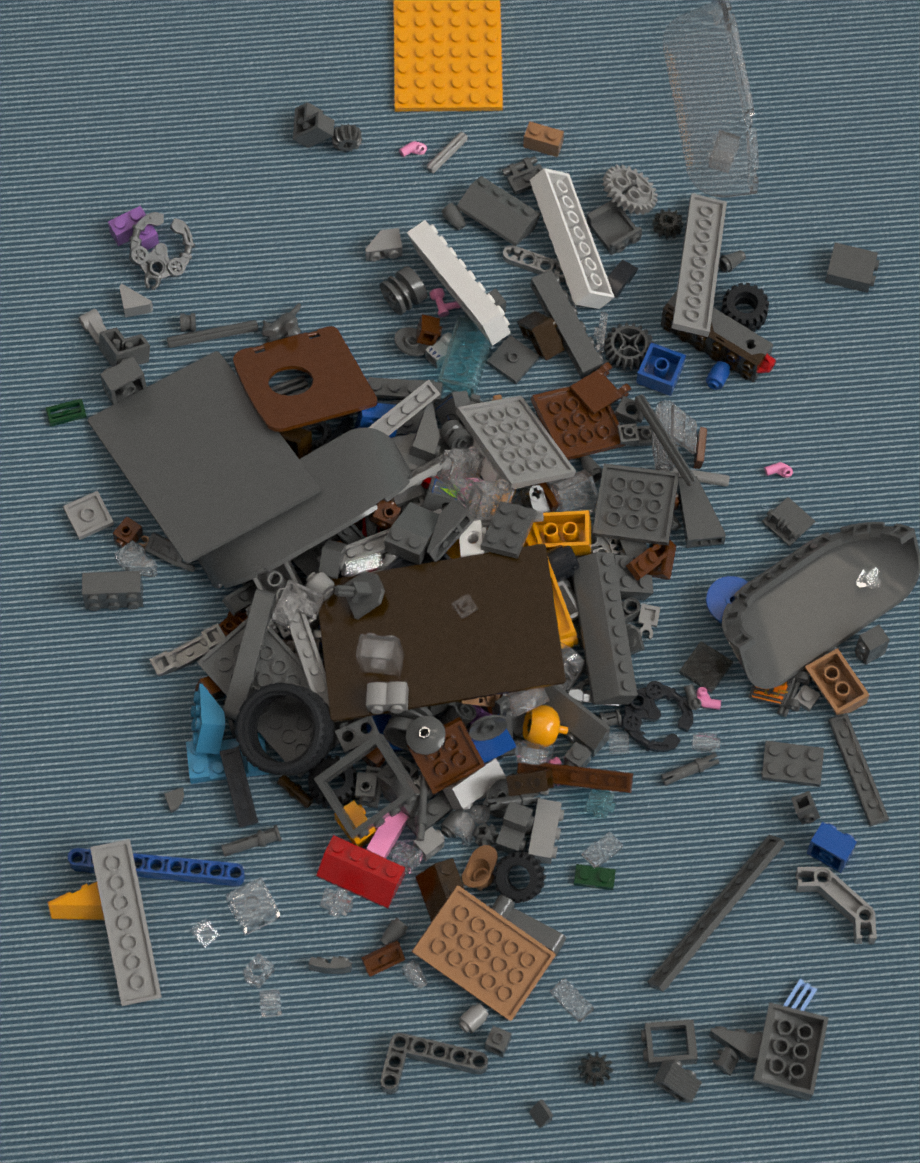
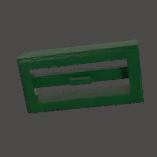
M82 398L45 408L50 427L87 418ZM79 405H80V407H78V408H74V409H70V410L67 409V408H71V407H75V406H79ZM63 410L62 412L51 414L52 412Z

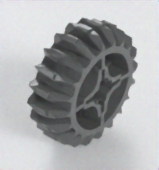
M626 322L625 326H622L619 323L617 328L613 327L611 332L607 333V338L604 340V351L606 352V358H610L611 364L616 362V368L621 365L623 366V371L626 367H629L632 371L635 366L639 370L651 342L654 343L652 335H648V330L642 331V325L635 327L636 324L633 323L632 326H629ZM616 341H618L620 345L618 351L615 349L614 346ZM640 342L644 347L642 352L639 351L638 347Z

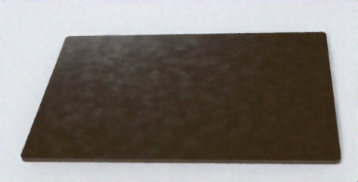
M545 544L523 547L518 559L490 552L372 572L379 576L385 593L381 604L358 620L354 618L346 597L336 596L333 593L327 600L318 601L330 717L333 722L380 715L371 713L366 707L367 684L373 682H406L409 688L408 710L560 685L566 682ZM358 575L331 579L334 582L333 589L335 590L337 585L346 584ZM385 711V712H383V713H381V714L392 713V712H391V711Z

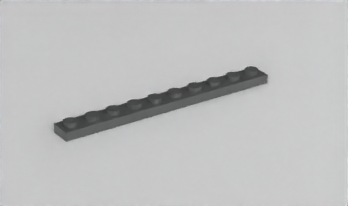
M772 835L766 837L648 980V984L652 988L664 992L670 986L671 982L683 970L688 961L695 955L702 944L707 941L708 937L719 926L725 916L732 910L739 899L743 897L744 893L756 881L762 871L767 868L772 859L780 852L781 848L785 845L782 838Z

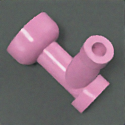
M442 288L434 289L429 293L430 298L436 301L439 317L447 316L449 310L460 308L457 301L444 304L443 297L445 293Z

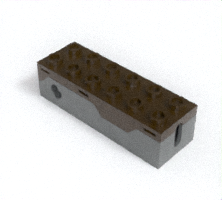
M676 292L664 306L660 326L665 331L672 332L681 341L688 342L696 350L708 354L712 360L727 363L730 366V370L739 373L743 379L754 383L761 373H769L775 366L776 360L771 356L773 343L717 309L713 308L710 333L706 337L672 328Z

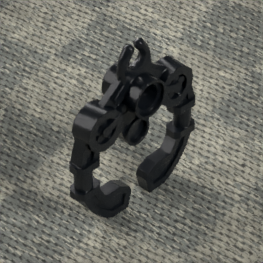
M651 681L645 688L637 689L638 696L635 699L641 702V706L634 705L633 701L630 704H624L625 716L622 720V728L631 736L636 744L640 743L643 745L646 751L668 752L678 746L681 741L680 738L672 733L663 742H657L654 739L650 742L643 737L645 733L640 731L641 719L652 722L658 721L661 711L655 702L659 701L662 697H666L668 701L672 698L678 703L677 707L682 712V716L678 720V728L688 732L693 724V712L688 707L685 695L682 697L675 692V688L662 685L658 681Z

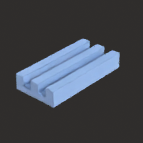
M800 979L783 1006L788 1007L799 988L803 987L802 992L791 1008H797L808 990L811 993L800 1009L805 1011L817 989Z

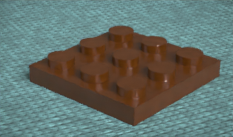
M460 717L443 725L446 738L443 746L437 752L421 755L414 752L407 745L433 794L485 767Z

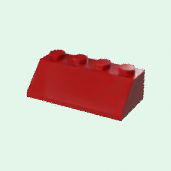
M333 835L324 852L316 876L389 909L405 876V867Z

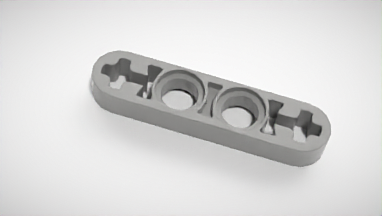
M514 245L504 248L503 259L506 263L539 275L548 271L543 270L540 267L541 264L548 263L551 266L552 272L554 266L556 267L553 274H557L560 282H566L564 274L560 275L562 270L559 261ZM514 252V255H512L511 257L508 256V254ZM526 257H531L533 263L526 264L523 260Z

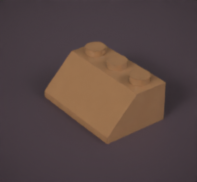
M838 648L805 666L806 671L836 715L851 713L867 703L870 696Z

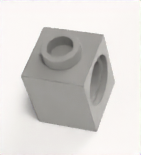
M431 826L425 831L424 841H417L415 839L413 847L427 861L444 848L445 837L438 829L435 830Z

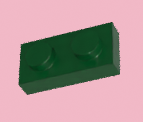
M576 864L574 885L613 890L616 869Z

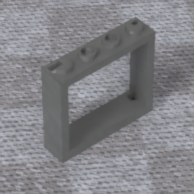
M375 734L314 778L351 838L361 839L369 835L370 829L383 825L386 822L384 819L400 813L402 806L414 803L413 801L416 800V796L421 794L383 734ZM378 747L406 790V793L356 828L328 782Z

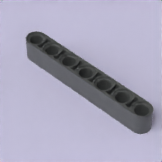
M260 589L255 591L223 709L226 719L236 721V716L240 712L239 708L251 694L276 600V593Z

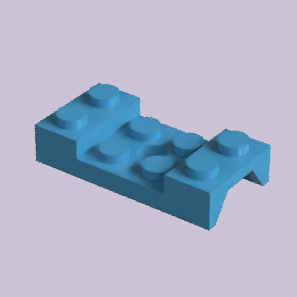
M257 733L261 747L266 752L265 739L260 733ZM236 739L222 740L220 751L238 747L239 743L236 742ZM192 741L186 742L191 784L227 779L220 752L219 754L195 752V744H192ZM241 753L247 777L269 774L252 766Z

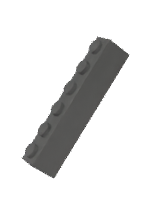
M550 269L531 278L530 286L547 317L555 321L557 326L555 329L563 339L562 345L581 379L598 370L604 362L600 352H596L594 348L595 343L592 337H588L585 332L586 327L583 321H579L575 306H571L569 303V296L565 289L562 290L557 274H553Z

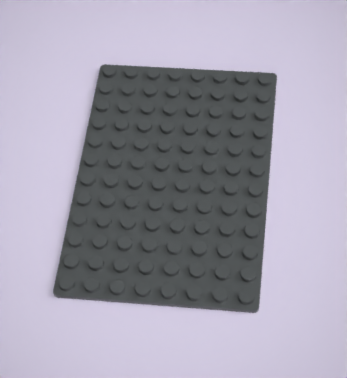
M219 351L199 359L88 418L89 425L178 554L187 564L315 496L321 491L319 485L281 434L267 428L250 402L240 379Z

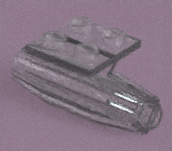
M664 400L657 403L655 414L677 449L678 446H681L690 453L695 454L697 422L675 406L674 402ZM652 430V453L655 469L671 472L674 470L675 465Z

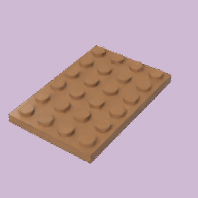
M459 885L452 891L411 951L509 1021H512L556 956L554 952Z

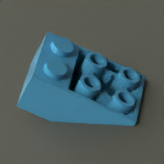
M199 684L198 691L194 692L193 702L195 706H191L190 717L194 718L191 723V731H194L192 734V744H195V752L219 754L225 729V712L204 685Z

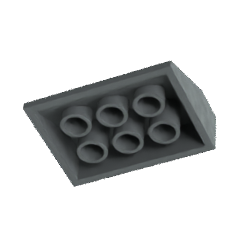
M769 1003L753 1081L789 1096L810 1100L814 1094L829 1017Z

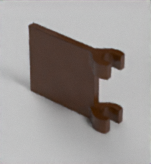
M609 362L604 363L598 370L569 387L593 415L617 400L622 399L623 396L627 397L629 395L628 392L632 389L626 383L617 390L606 376L610 374L609 370L613 368Z

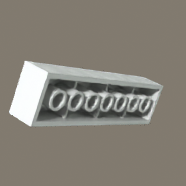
M544 168L530 179V183L537 199L538 207L541 210L543 221L549 232V237L553 243L555 254L558 257L560 268L570 290L571 298L575 305L600 309L615 297L570 175Z
M424 220L407 232L418 255L492 346L511 333L508 328L510 323L504 316L505 313L499 305L496 306L493 297L485 293L486 290L483 285L475 281L474 274L470 270L467 271L465 269L467 268L461 258L459 260L456 258L457 254L452 247H447L448 244L443 236L439 237L437 235L438 231L433 224L429 225Z

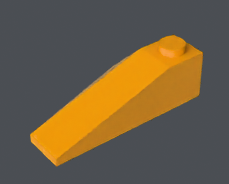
M97 882L91 885L85 884L74 893L68 892L48 902L52 919L105 920Z

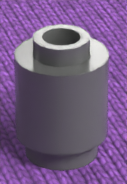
M460 809L452 811L441 823V832L448 838H456L467 825L469 817Z

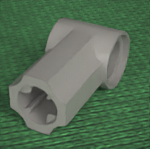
M94 308L78 318L84 330L89 332L97 346H99L100 332L107 329L103 324L100 314Z

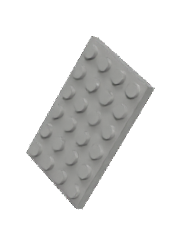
M522 396L457 407L456 414L509 489L575 476L576 470Z

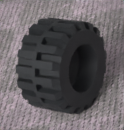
M739 283L738 286L733 285L731 290L728 289L723 297L721 312L755 332V329L759 330L766 321L769 309L768 296L764 294L762 288L758 289V286L755 284L754 286H750V283H746V285ZM748 304L754 308V311L743 313L735 306Z
M329 755L326 760L323 758L320 764L309 771L308 784L311 797L315 799L318 805L322 803V807L326 809L327 806L331 807L314 778L338 762L340 756L335 755V758H331V755ZM353 765L338 775L345 782L339 789L333 790L342 806L344 803L346 805L349 804L350 799L355 798L357 772Z
M528 852L511 853L500 859V862L495 866L496 870L493 871L495 876L493 884H496L495 889L501 893L500 895L508 897L515 903L529 901L535 898L545 885L543 883L546 879V875L543 873L545 871L544 866L542 867L540 865L541 861L535 859V856L528 854ZM517 865L524 867L530 876L528 886L523 889L515 888L509 880L511 868Z

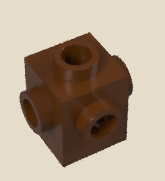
M381 500L377 503L378 509L371 513L369 521L376 523L377 527L387 530L392 527L400 516L401 508L397 507L396 503L392 501L385 502Z

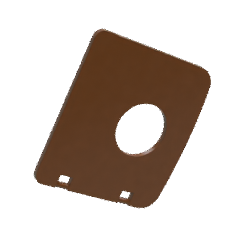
M334 326L275 340L253 348H245L238 351L233 357V364L250 402L267 428L272 431H288L369 409L377 405L375 393L339 330ZM319 335V337H316V338H312V339L309 338V337H312V336ZM263 349L265 350L263 352L255 353L256 351H260ZM296 369L309 374L313 379V384L304 393L286 396L274 392L269 387V380L280 371Z

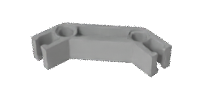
M797 867L795 873L796 880H798L796 892H818L853 924L854 944H862L860 928H868L869 944L875 943L877 939L875 912L867 902L830 869L826 867ZM823 876L827 881L820 882L817 877ZM800 877H811L812 882H802ZM866 914L869 919L862 920L859 915Z

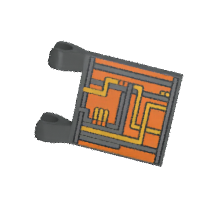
M799 672L775 688L762 689L753 685L748 697L749 699L786 707L798 712L801 707L799 700L789 699L795 680L808 685L811 678L807 672Z

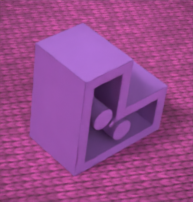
M141 206L108 221L110 234L118 246L129 241V237L133 233L132 226L136 225L146 215ZM148 224L145 227V231L140 232L139 239L142 240L140 245L147 250L159 243L156 230L152 225Z

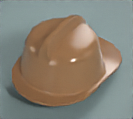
M483 845L473 852L462 874V881L465 886L482 891L483 888L491 885L495 878L493 871L498 858L495 848L490 845Z

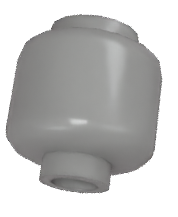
M313 572L306 579L307 584L305 588L317 601L327 600L335 591L333 589L334 582L324 572L317 574Z

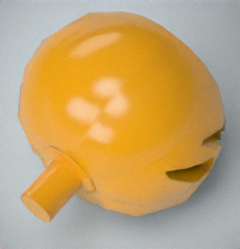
M537 705L529 709L525 715L523 737L531 746L536 748L548 747L555 742L559 733H568V727L560 726L559 715L553 707ZM532 718V720H531V725H530V727H529L530 730H529V732H528V731H527V729H528V726H527V725L529 724V721H528V720H530V719Z

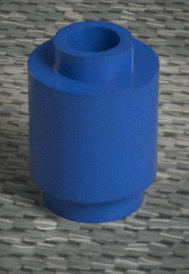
M718 361L711 368L706 378V382L711 389L723 388L730 374V366L727 363Z

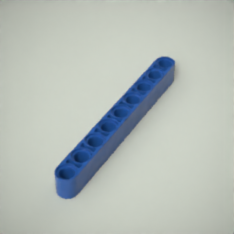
M74 848L69 852L68 861L74 871L95 873L91 849ZM133 853L134 862L142 864L141 867L136 868L137 877L227 886H240L245 880L244 869L237 863ZM75 857H82L79 863H74L73 859ZM155 864L161 865L159 870L151 869ZM175 866L181 867L179 872L171 871ZM194 868L201 869V872L198 874L191 873ZM213 870L221 871L218 876L211 875ZM233 872L241 873L237 878L231 877Z

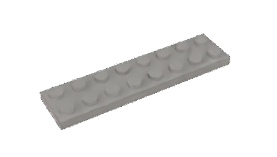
M130 839L90 847L121 1005L125 1006L162 998Z

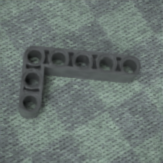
M396 1033L392 1036L381 1076V1089L386 1094H394L398 1090L406 1058L477 1075L486 1072L488 1058L479 1051L409 1034ZM400 1040L405 1043V1046L397 1048L394 1044ZM418 1045H421L425 1048V1050L421 1053H418L414 1050V1048ZM442 1050L445 1055L443 1057H436L434 1052ZM462 1055L465 1059L462 1062H456L454 1057ZM480 1059L484 1062V1065L477 1067L473 1062ZM392 1060H398L400 1065L392 1067L389 1063ZM392 1079L395 1081V1085L388 1087L384 1082Z

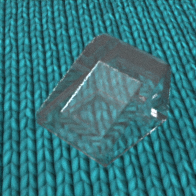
M610 732L609 754H628L629 734L627 732Z
M206 918L190 929V932L204 948L220 936Z

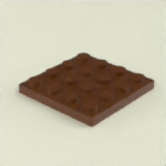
M569 387L532 395L530 400L542 425L568 460L626 446L620 443L617 428L620 424L610 405L593 415Z

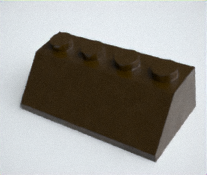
M453 858L435 863L415 876L431 922L455 887L459 885L464 889Z

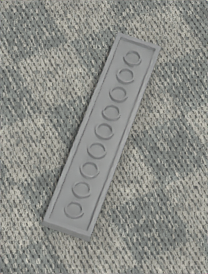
M691 193L672 321L673 329L706 337L709 336L726 201Z

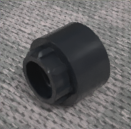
M559 545L547 551L557 583L575 575L574 571L580 568L571 546L563 548L562 545Z

